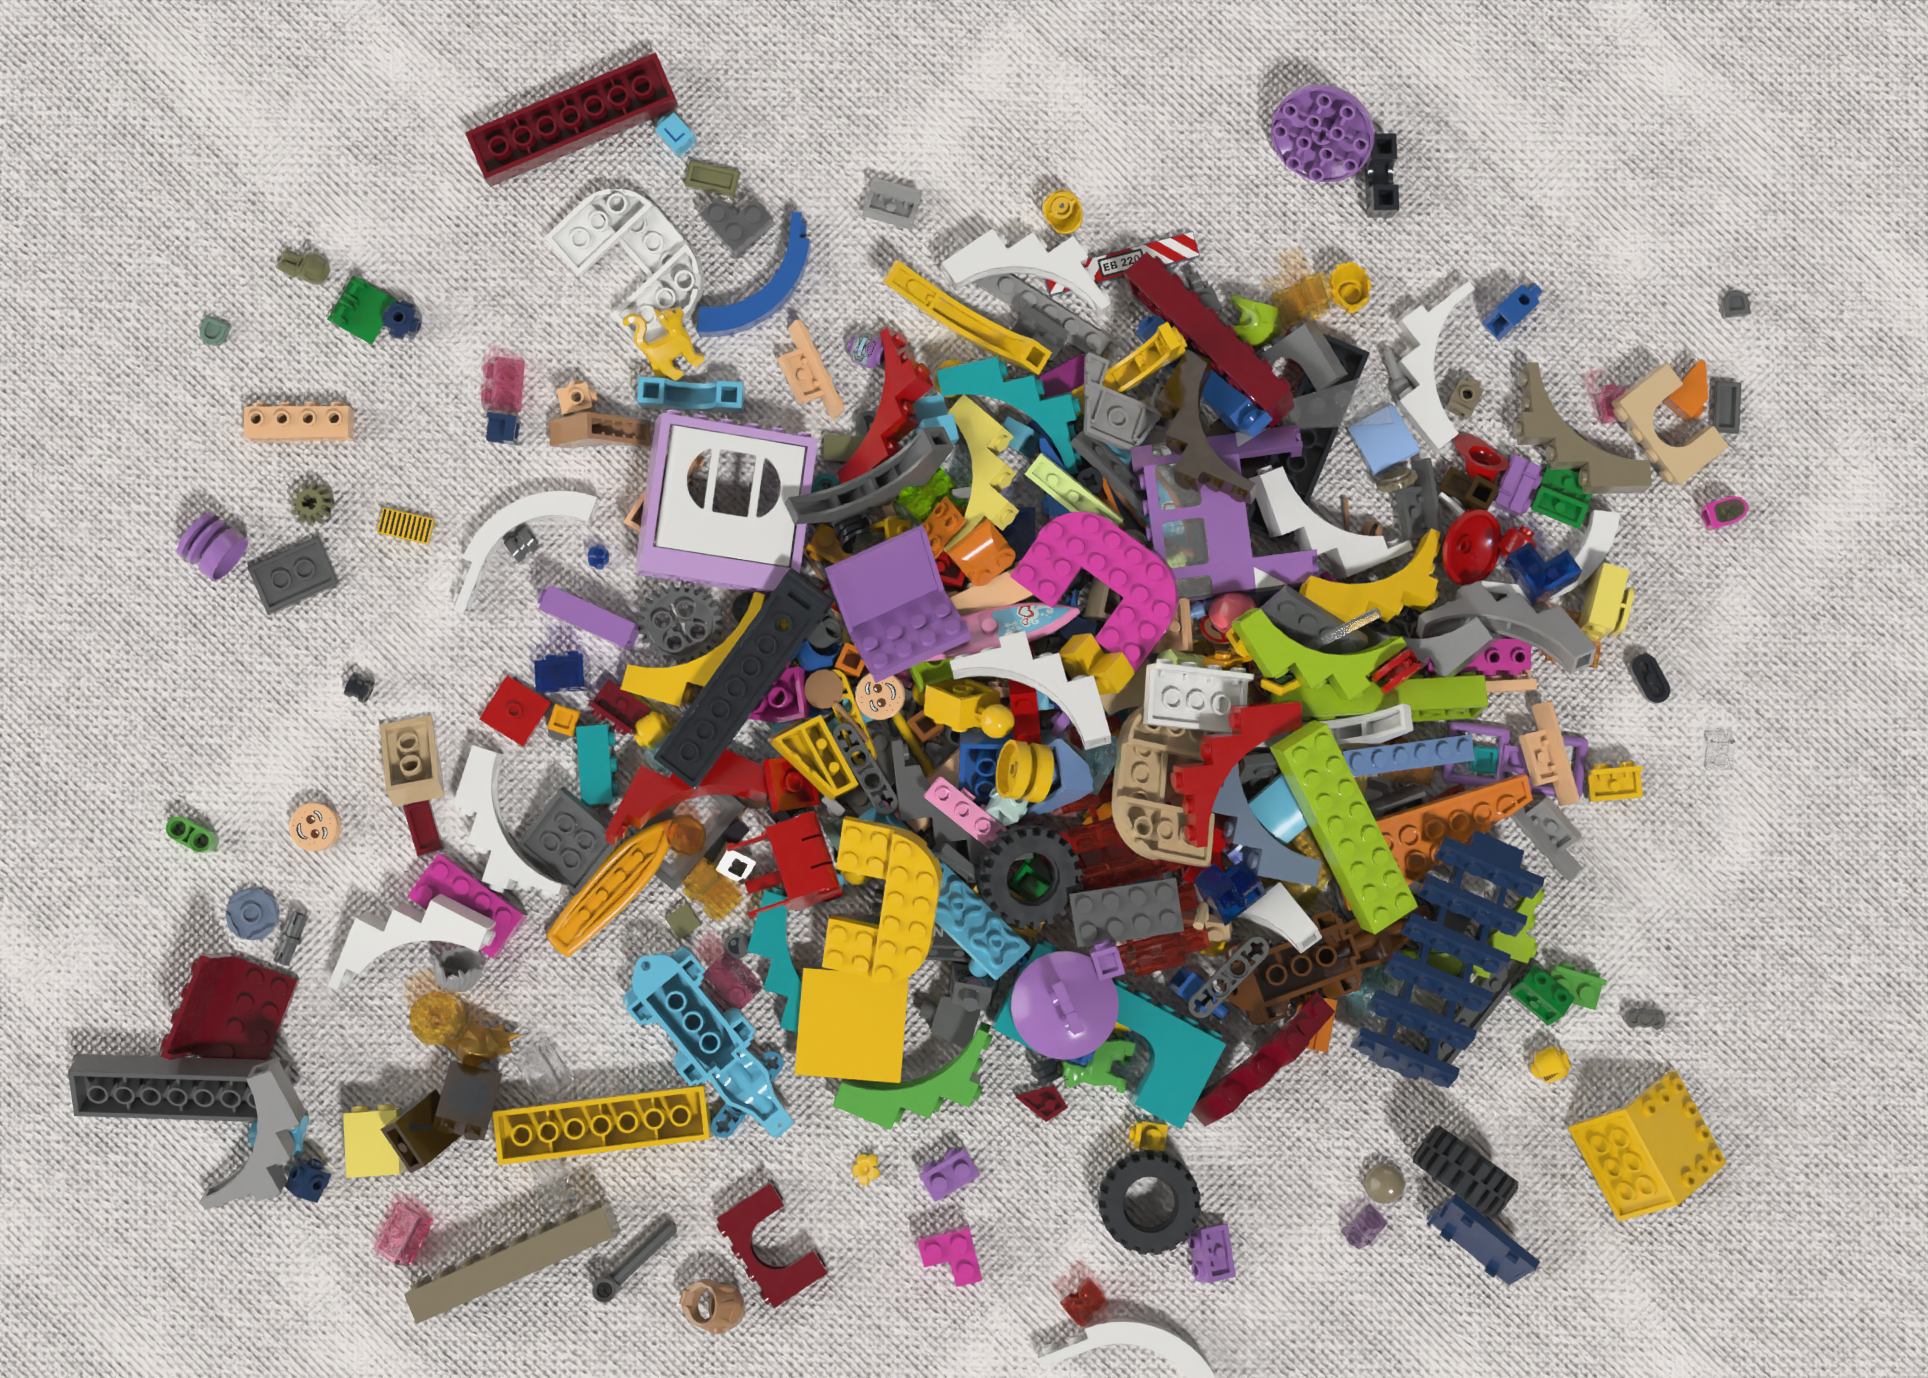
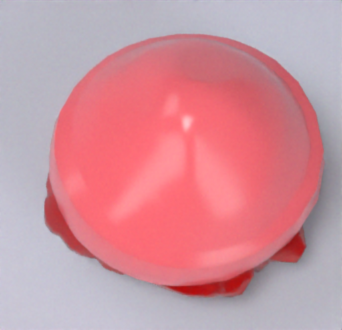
M1230 592L1218 596L1212 601L1209 607V618L1212 625L1222 635L1226 636L1225 634L1232 627L1231 622L1249 609L1258 608V606L1248 595Z

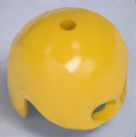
M1067 188L1059 189L1050 193L1043 200L1042 209L1044 217L1057 233L1071 234L1080 228L1083 222V209L1079 198L1074 192Z

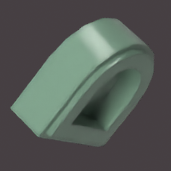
M206 315L200 327V337L208 345L219 346L227 339L232 327Z

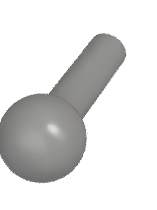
M1390 348L1382 351V355L1392 378L1390 391L1399 397L1404 390L1410 387V382L1401 375L1393 351Z

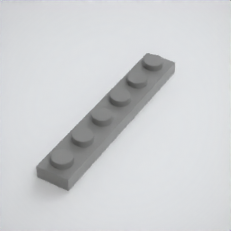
M1011 274L992 275L972 282L1019 313L1026 304L1069 331L1066 343L1085 355L1090 352L1101 357L1111 341V338Z

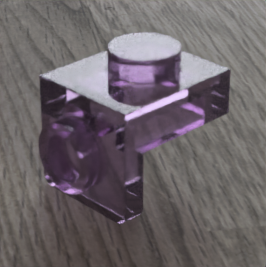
M1369 1203L1361 1209L1350 1224L1344 1226L1340 1231L1346 1237L1349 1244L1357 1249H1361L1371 1244L1388 1222Z

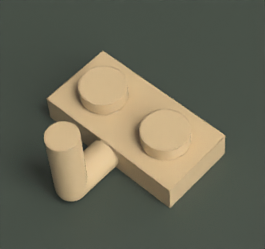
M1201 901L1198 904L1196 913L1181 911L1184 931L1178 932V937L1231 942V916L1209 914L1208 904L1205 901Z

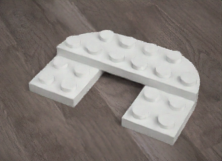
M604 189L584 199L545 236V239L578 276H582L617 242L620 243L647 274L649 279L612 313L613 317L632 338H634L637 329L636 324L624 326L622 323L624 317L628 314L636 313L646 320L647 331L644 339L649 342L667 332L659 324L654 313L655 309L663 311L667 308L680 307L684 312L683 321L693 314L701 300L704 288V273L696 251L660 209L649 199L638 193L626 189Z

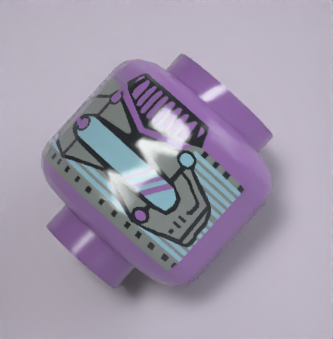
M862 331L856 337L850 339L847 351L850 352V358L853 363L870 369H874L884 363L885 354L881 337Z

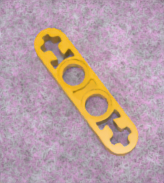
M830 670L842 678L843 692L848 691V694H842V698L838 703L843 699L851 700L852 709L848 714L855 723L861 725L862 731L869 738L868 742L863 743L868 751H871V756L876 761L877 750L862 712L856 703L848 677L840 670ZM832 706L839 725L843 723L849 724L838 709ZM842 730L845 741L849 747L848 749L850 750L853 747V744L850 741V735L846 733L844 730ZM861 751L852 754V759L858 765L865 763L864 759L858 758Z

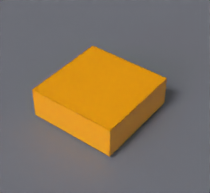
M555 704L547 729L573 737L581 712Z

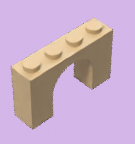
M1667 363L1658 365L1611 402V404L1615 408L1613 410L1615 416L1629 427V434L1632 439L1637 443L1640 442L1645 449L1644 455L1651 463H1655L1660 469L1659 475L1663 481L1671 485H1681L1729 446L1714 426L1703 427L1677 447L1669 446L1659 439L1653 426L1654 412L1666 397L1683 385Z

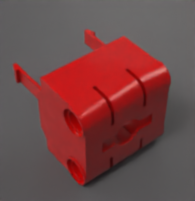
M815 811L806 812L792 819L765 827L766 830L761 833V836L735 845L732 842L726 846L727 851L730 852L763 840L765 842L770 841L779 870L745 881L744 883L748 895L784 883L788 899L747 912L750 918H756L759 913L783 905L787 911L795 910L796 912L820 903L833 901L844 895Z

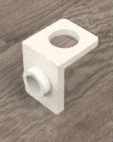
M1443 492L1438 494V501L1455 516L1459 517L1465 512L1462 509V503L1452 496L1449 498Z

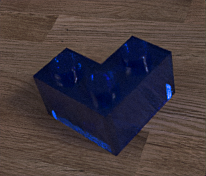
M1530 542L1507 555L1504 564L1533 607L1578 581L1582 573L1581 568L1568 550L1545 563Z
M565 651L563 656L542 655L541 660H534L535 688L537 693L592 690L590 659L583 656V653H579V651Z
M1242 861L1230 867L1225 874L1213 864L1208 869L1201 871L1198 877L1194 879L1203 901L1208 904L1209 910L1224 926H1227L1267 894L1261 880Z

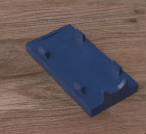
M1454 1194L1432 1209L1426 1217L1428 1220L1427 1225L1434 1224L1441 1230L1439 1235L1447 1242H1450L1451 1239L1486 1266L1484 1271L1492 1278L1497 1275L1508 1285L1536 1270L1540 1263L1538 1259L1457 1194Z

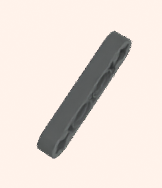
M846 723L838 725L833 731V738L875 810L883 816L892 815L898 808V800L855 728ZM842 730L846 733H852L849 737L853 745L856 742L859 743L858 746L852 747L847 753L844 751V749L849 748L844 739L838 740ZM857 751H861L866 755L865 763L860 766L851 762L852 754ZM867 775H878L880 778L879 785L874 788L867 787L865 784ZM884 786L887 788V790L882 791L887 800L893 799L891 808L888 810L886 807H879L882 802L878 794L874 798L871 795L879 792Z
M1256 936L1246 940L1190 997L1187 1005L1189 1012L1198 1018L1208 1016L1265 959L1269 952L1266 940ZM1252 942L1255 944L1261 942L1262 946L1260 949L1262 954H1253L1249 959L1253 960L1254 963L1250 965L1246 958L1240 956V953L1244 951L1245 955H1248L1252 951L1250 944ZM1235 960H1241L1245 965V971L1241 975H1234L1230 970V965ZM1216 979H1222L1226 983V990L1222 994H1215L1212 991L1211 986ZM1205 989L1209 995L1217 999L1214 1003L1209 999L1204 1005L1206 1008L1204 1012L1200 1010L1194 1011L1196 1007L1194 1001L1196 999L1202 1001L1207 996L1202 993Z

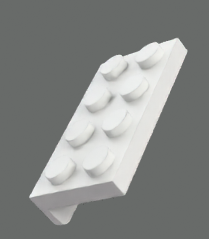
M1157 659L1156 663L1146 666L1143 724L1217 733H1232L1228 722L1231 706L1247 704L1248 681L1254 680V674L1246 673L1244 668H1230V671H1224L1222 666L1206 665V668H1199L1195 662H1181V665H1174L1173 660Z

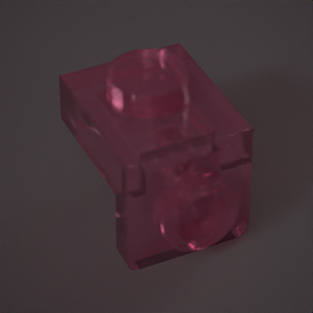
M1612 383L1600 387L1601 392L1593 394L1601 424L1619 420L1613 412L1615 408L1611 402L1618 398L1623 391H1626L1625 386L1616 387V384Z

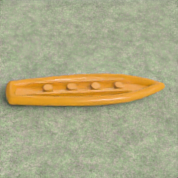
M668 819L644 828L612 851L580 892L572 897L546 932V937L554 949L566 957H570L612 921L642 891L659 869L667 854L673 838L676 819Z

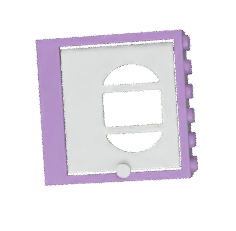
M667 410L666 413H661L655 420L634 575L771 595L791 568L800 573L806 524L794 525L785 506V501L791 496L811 493L818 439L811 438V434L807 432H796V435L786 434L785 429L770 427V431L760 429V425L754 423H744V426L734 425V421L730 419H719L718 422L709 421L708 416L693 414L692 418L682 416V412L676 410ZM672 428L655 546L657 547H653L669 429ZM710 449L711 456L704 507L701 509L689 494L687 474L693 460L703 451ZM720 450L755 456L747 517L712 511ZM764 459H767L778 473L780 493L774 507L766 515L758 518L756 514Z

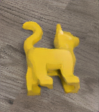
M680 307L667 308L663 311L654 310L659 324L667 332L649 342L644 339L647 331L646 320L636 313L628 314L624 317L622 321L624 326L636 324L637 329L633 338L636 347L650 361L652 370L657 378H671L676 381L684 376L680 367H675L672 362L680 355L695 368L705 362L703 354L700 351L695 352L693 349L691 337L683 327L682 318L684 312Z

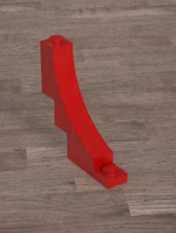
M725 750L698 789L694 790L673 773L668 778L640 765L606 830L605 841L616 845L619 838L623 839L629 825L640 829L659 812L674 804L695 797L733 795L766 804L769 793L764 766L729 750Z

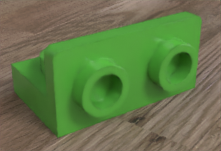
M1560 962L1559 966H1550L1548 975L1575 997L1572 1004L1596 1010L1602 985H1606L1607 980L1600 978L1601 973L1585 969L1584 973L1574 971V965Z

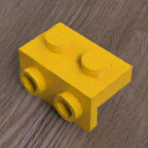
M1635 761L1620 762L1619 768H1609V763L1593 765V770L1585 771L1588 802L1642 798L1640 771H1644L1643 766H1635Z

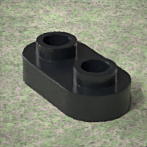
M1640 654L1634 657L1630 662L1629 669L1643 697L1653 704L1664 702L1669 697L1671 689L1656 659L1649 654ZM1640 663L1646 665L1645 672L1639 670ZM1652 686L1658 688L1659 693L1657 695L1651 693Z

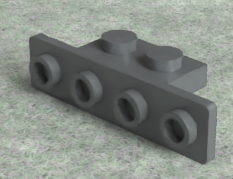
M1424 458L1412 463V469L1416 470L1418 476L1414 482L1415 487L1395 490L1403 541L1420 540L1431 528L1441 532L1438 543H1441V547L1432 563L1435 564L1443 561L1442 551L1445 539L1431 458Z

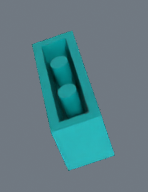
M608 724L576 727L581 801L586 806L616 804V798L620 797L619 782H615L614 772L618 771L617 756H613L612 746L616 745L615 730H611V726Z

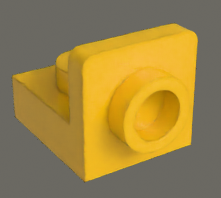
M1136 1120L1135 1126H1130L1129 1141L1133 1142L1132 1146L1135 1149L1143 1148L1165 1151L1168 1125Z

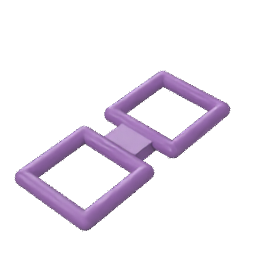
M1455 720L1448 723L1447 737L1457 736L1458 731L1499 737L1497 772L1494 778L1453 773L1454 763L1443 765L1442 780L1444 782L1479 787L1505 779L1506 772L1524 773L1528 776L1531 794L1557 797L1554 786H1532L1522 747L1509 745V728ZM1562 735L1565 746L1577 747L1573 777L1580 799L1583 791L1588 740L1584 737Z

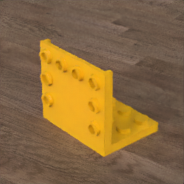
M1676 1069L1667 1072L1626 1106L1575 1122L1568 1127L1618 1222L1679 1205L1727 1164L1723 1153L1717 1146Z

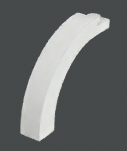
M1593 510L1588 513L1587 527L1580 547L1572 559L1551 577L1527 584H1506L1481 581L1480 583L1495 600H1499V597H1510L1517 593H1520L1530 606L1553 600L1583 583L1602 563L1614 541L1620 513Z

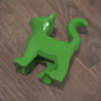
M1106 1039L1095 1050L1092 1061H1087L1085 1066L1073 1061H1061L1060 1065L1063 1066L1062 1076L1065 1086L1073 1088L1083 1082L1093 1086L1110 1085L1115 1087L1116 1092L1124 1093L1127 1081L1119 1075L1110 1072L1113 1060H1119L1121 1065L1129 1067L1130 1057L1134 1054L1136 1043L1122 1039Z

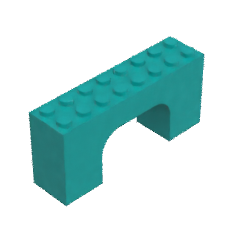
M1043 939L1040 944L1034 941L1027 955V963L1021 966L990 1024L994 1030L1030 1049L1032 1048L1022 1039L1013 1022L1011 997L1018 977L1031 962L1048 953L1057 952L1058 947ZM1112 977L1119 1003L1116 1022L1142 1035L1149 1047L1148 1064L1129 1099L1134 1105L1182 1130L1226 1043L1221 1041L1222 1035L1206 1026L1203 1031L1198 1029V1022L1181 1014L1180 1018L1174 1016L1175 1010L1161 1002H1158L1156 1006L1151 1004V997L1136 989L1134 993L1127 991L1129 985Z

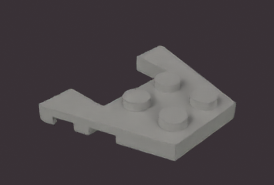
M1088 352L1084 358V434L1131 454V447H1138L1162 417L1158 412L1157 397L1165 384L1159 382L1155 387L1150 405L1144 404L1102 386L1110 361Z

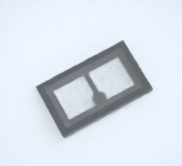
M732 795L700 796L674 804L651 818L639 831L658 822L672 818L676 819L675 830L669 849L654 875L673 891H676L702 860L705 853L743 811L745 806Z

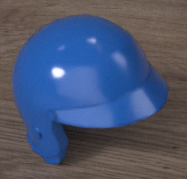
M807 640L796 656L800 666L811 674L818 670L826 669L830 671L836 664L842 647L838 646L835 641L824 650H817Z

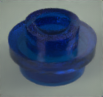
M597 544L589 549L588 563L591 567L602 570L609 562V551L605 548L604 544Z

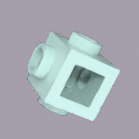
M994 787L990 793L991 799L984 810L1005 827L1018 822L1025 815L1028 809L1026 807L1028 801L1022 800L1021 797L1018 800L1000 797L997 787Z

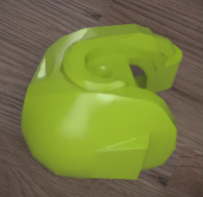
M1237 294L1230 297V302L1242 312L1239 324L1232 327L1237 333L1236 338L1241 342H1248L1252 347H1269L1271 345L1270 342L1281 334L1279 309L1268 304L1245 299Z

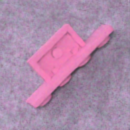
M941 776L935 780L924 794V797L987 848L988 846L985 843L988 839L993 842L998 837L997 831L1000 829L1004 832L1007 831L1005 827L984 811L986 808L985 804H982L980 807L973 802L976 798L965 788L961 791L957 790Z

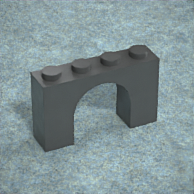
M1304 321L1297 323L1290 328L1291 334L1286 337L1281 335L1271 341V348L1266 351L1261 349L1254 353L1259 360L1264 358L1271 366L1280 357L1295 360L1302 366L1317 392L1330 387L1347 375V372L1315 321L1306 324Z

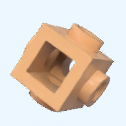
M576 380L567 383L568 387L556 389L564 417L584 412H596L595 404L599 403L595 388L591 389L587 382L583 383L582 380Z

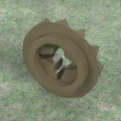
M1400 468L1382 475L1380 480L1376 482L1377 490L1384 493L1392 492L1413 484L1418 478L1416 470Z

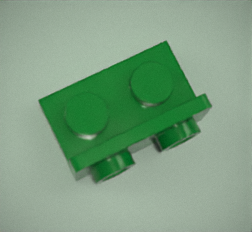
M1536 964L1508 992L1547 1026L1562 1018L1575 1000V997Z

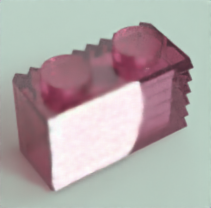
M725 951L706 969L703 975L734 1007H738L741 1010L761 991L762 985H758L755 978H751V974H747V970H744V966H740L737 959H733V955H729V952Z

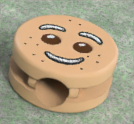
M869 673L857 685L855 693L856 703L861 712L869 718L876 720L889 719L895 716L903 707L905 689L902 682L895 675L875 683Z
M312 802L300 806L295 810L289 822V832L292 840L299 847L308 851H323L332 847L339 839L342 830V823L338 813L331 806L323 803Z

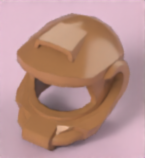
M706 1278L691 1283L682 1290L679 1304L682 1305V1311L686 1318L694 1326L711 1333L723 1334L725 1331H730L742 1321L745 1315L744 1297L733 1283H719ZM709 1289L712 1292L708 1306L709 1318L704 1319L700 1315L698 1302L701 1294Z

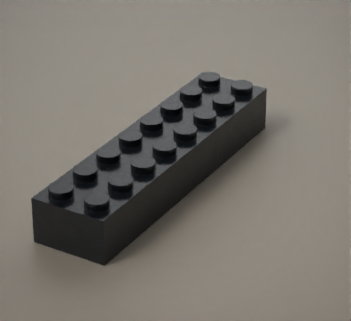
M1324 333V337L1344 367L1347 375L1330 387L1317 392L1304 371L1293 398L1295 408L1287 414L1282 427L1299 425L1303 444L1302 455L1291 457L1290 452L1272 454L1269 456L1266 466L1272 465L1273 469L1283 466L1289 482L1307 506L1370 354L1366 350ZM1255 497L1247 510L1249 532L1288 548L1295 538L1294 532L1291 531L1284 535L1270 538Z

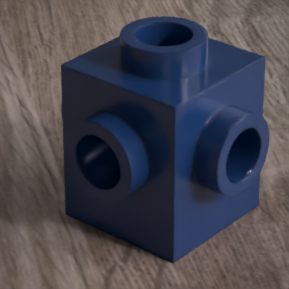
M401 301L400 304L391 302L390 307L384 310L382 316L383 326L389 331L388 335L399 340H403L404 337L414 340L422 325V316L415 310V305L405 301ZM401 315H403V320L399 322Z
M298 1158L289 1173L284 1187L298 1198L318 1203L332 1174L324 1168L325 1164L318 1159L310 1158L308 1161Z

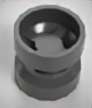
M525 527L518 531V535L515 538H508L504 541L507 549L519 563L526 558L527 553L535 552L540 548Z

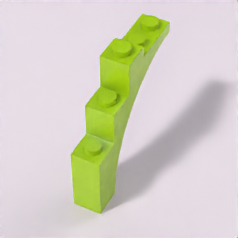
M1251 608L1230 623L1264 677L1279 678L1285 675L1290 668L1302 688H1313L1314 690L1325 685L1327 678L1340 699L1351 701L1365 694L1364 690L1371 685L1366 676L1374 675L1381 669V664L1385 661L1390 662L1401 654L1400 650L1407 646L1402 637L1391 636L1373 647L1355 653L1325 654L1306 648L1288 638L1271 623L1260 608Z
M1541 888L1533 899L1521 896L1512 908V910L1528 916L1526 925L1516 937L1505 935L1493 928L1489 931L1486 944L1511 954L1510 958L1528 964L1529 959L1534 958L1538 943H1535L1536 938L1528 934L1527 931L1528 929L1532 930L1535 924L1536 915H1534L1536 905L1542 903L1545 891ZM1402 947L1398 952L1415 958L1418 950ZM1430 950L1426 964L1457 977L1458 969L1461 968L1463 962L1445 952ZM1473 966L1472 974L1489 979L1491 973L1484 971L1478 966Z

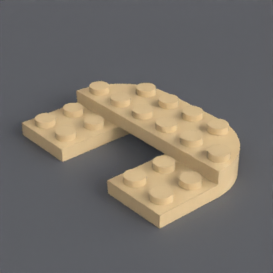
M1143 705L1129 715L1118 736L1112 790V815L1115 826L1124 842L1133 851L1145 858L1167 860L1203 868L1210 867L1215 814L1211 813L1208 825V847L1197 848L1188 845V841H1186L1184 836V827L1187 825L1186 814L1182 807L1164 804L1168 754L1203 761L1200 755L1202 735L1222 733L1143 724Z

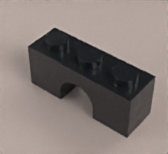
M1396 133L1375 134L1372 152L1365 163L1367 218H1392L1400 210L1399 184H1394L1393 168L1397 160Z

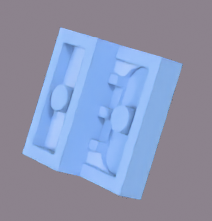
M1393 404L1347 428L1349 436L1360 450L1362 459L1374 476L1385 472L1420 452L1410 430Z

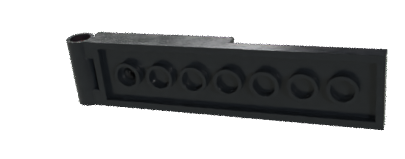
M791 568L784 575L768 600L653 758L694 790L698 789L759 704H762L818 627L835 599ZM783 620L788 621L786 629H783L781 626Z

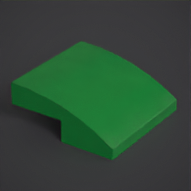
M1548 462L1530 510L1580 529L1589 508L1588 503L1592 494H1583L1582 486L1578 482L1577 472L1570 469L1550 470V463Z

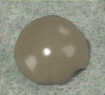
M1383 1163L1375 1165L1366 1173L1364 1186L1367 1195L1373 1201L1389 1204L1402 1196L1406 1181L1404 1173L1396 1165Z

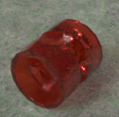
M1087 1277L1077 1286V1292H1070L1060 1301V1304L1076 1324L1083 1328L1093 1319L1094 1312L1100 1313L1110 1302Z

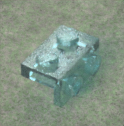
M1384 964L1360 969L1363 975L1361 977L1362 983H1360L1361 990L1345 995L1346 1017L1380 1018L1375 1012L1367 1010L1369 1000L1378 989L1385 991L1388 975L1384 972Z

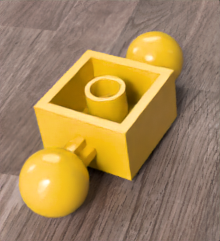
M965 677L927 684L926 691L919 693L915 682L912 684L913 697L918 705L924 707V715L934 719L935 723L950 726L953 731L965 732L967 728L977 727L982 728L983 732L989 737L1003 738L1014 727V716L1011 710L1000 704L1001 692Z

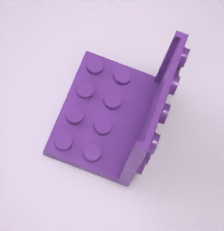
M923 525L824 568L846 631L875 683L972 639L968 627L944 590Z

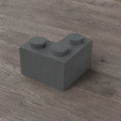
M717 197L699 213L704 224L736 259L775 225L772 216L756 199L735 215Z

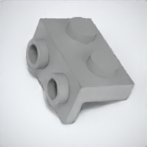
M873 177L862 216L912 230L920 207L922 191L910 186Z

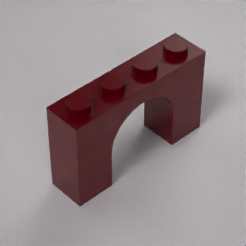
M770 1181L721 1213L717 1217L719 1223L716 1226L724 1238L728 1236L733 1245L730 1248L738 1260L742 1258L747 1265L745 1272L752 1282L757 1281L762 1290L759 1293L763 1301L767 1305L771 1303L773 1308H776L828 1274L829 1269L815 1247L784 1266L769 1265L757 1256L752 1244V1235L756 1225L786 1204L773 1181Z

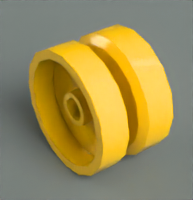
M1008 740L1001 749L996 768V787L1000 797L1015 800L1021 797L1022 800L1028 802H1042L1049 793L1053 779L1054 758L1051 748L1048 745L1036 743L1028 745L1027 742Z

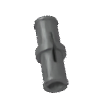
M297 911L292 912L287 929L280 936L282 941L273 961H279L281 965L290 966L295 949L302 942L300 937L309 916H303V913Z

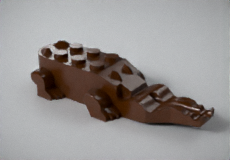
M1421 905L1377 934L1362 929L1356 917L1343 923L1342 919L1338 918L1337 914H1333L1331 909L1309 915L1308 917L1316 925L1322 938L1302 953L1288 940L1270 945L1265 959L1226 999L1234 1006L1244 1009L1251 1024L1259 1026L1288 1017L1286 1011L1290 1010L1288 1006L1290 1005L1289 999L1321 987L1323 993L1329 999L1361 990L1360 983H1362L1361 977L1363 975L1360 969L1387 962L1395 951L1398 952L1407 942L1411 941L1409 937L1400 934L1402 925L1411 913L1431 920V911L1427 905ZM1248 939L1228 945L1225 949L1226 959L1228 960ZM1252 942L1250 944L1252 951L1248 955H1245L1244 951L1240 953V956L1246 958L1250 965L1254 963L1253 960L1249 959L1253 954H1262L1260 949L1262 946L1261 942L1258 944ZM1235 960L1231 963L1230 970L1234 975H1241L1245 971V965L1241 960ZM1221 979L1222 992L1224 993L1226 990V983L1224 980Z

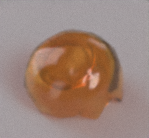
M677 815L669 822L666 829L667 843L675 853L684 857L696 855L704 848L707 840L704 825L692 815Z

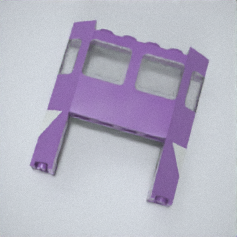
M1299 425L1262 429L1254 438L1240 432L1206 437L1219 458L1241 476L1240 459L1287 452H1290L1291 457L1302 455L1303 444ZM1166 443L1131 447L1134 473L1144 472L1139 477L1141 490L1147 491L1148 500H1143L1144 516H1150L1151 526H1146L1148 542H1153L1154 552L1162 556L1172 568L1177 579L1179 599L1186 598L1189 601L1216 598L1230 592L1247 594L1281 590L1286 585L1290 588L1301 587L1310 576L1319 578L1318 563L1316 562L1317 549L1253 558L1245 502H1237L1229 495L1220 491L1214 492L1204 484L1199 492L1191 489L1185 490L1178 486L1174 480L1173 469L1181 455L1173 453L1166 447Z

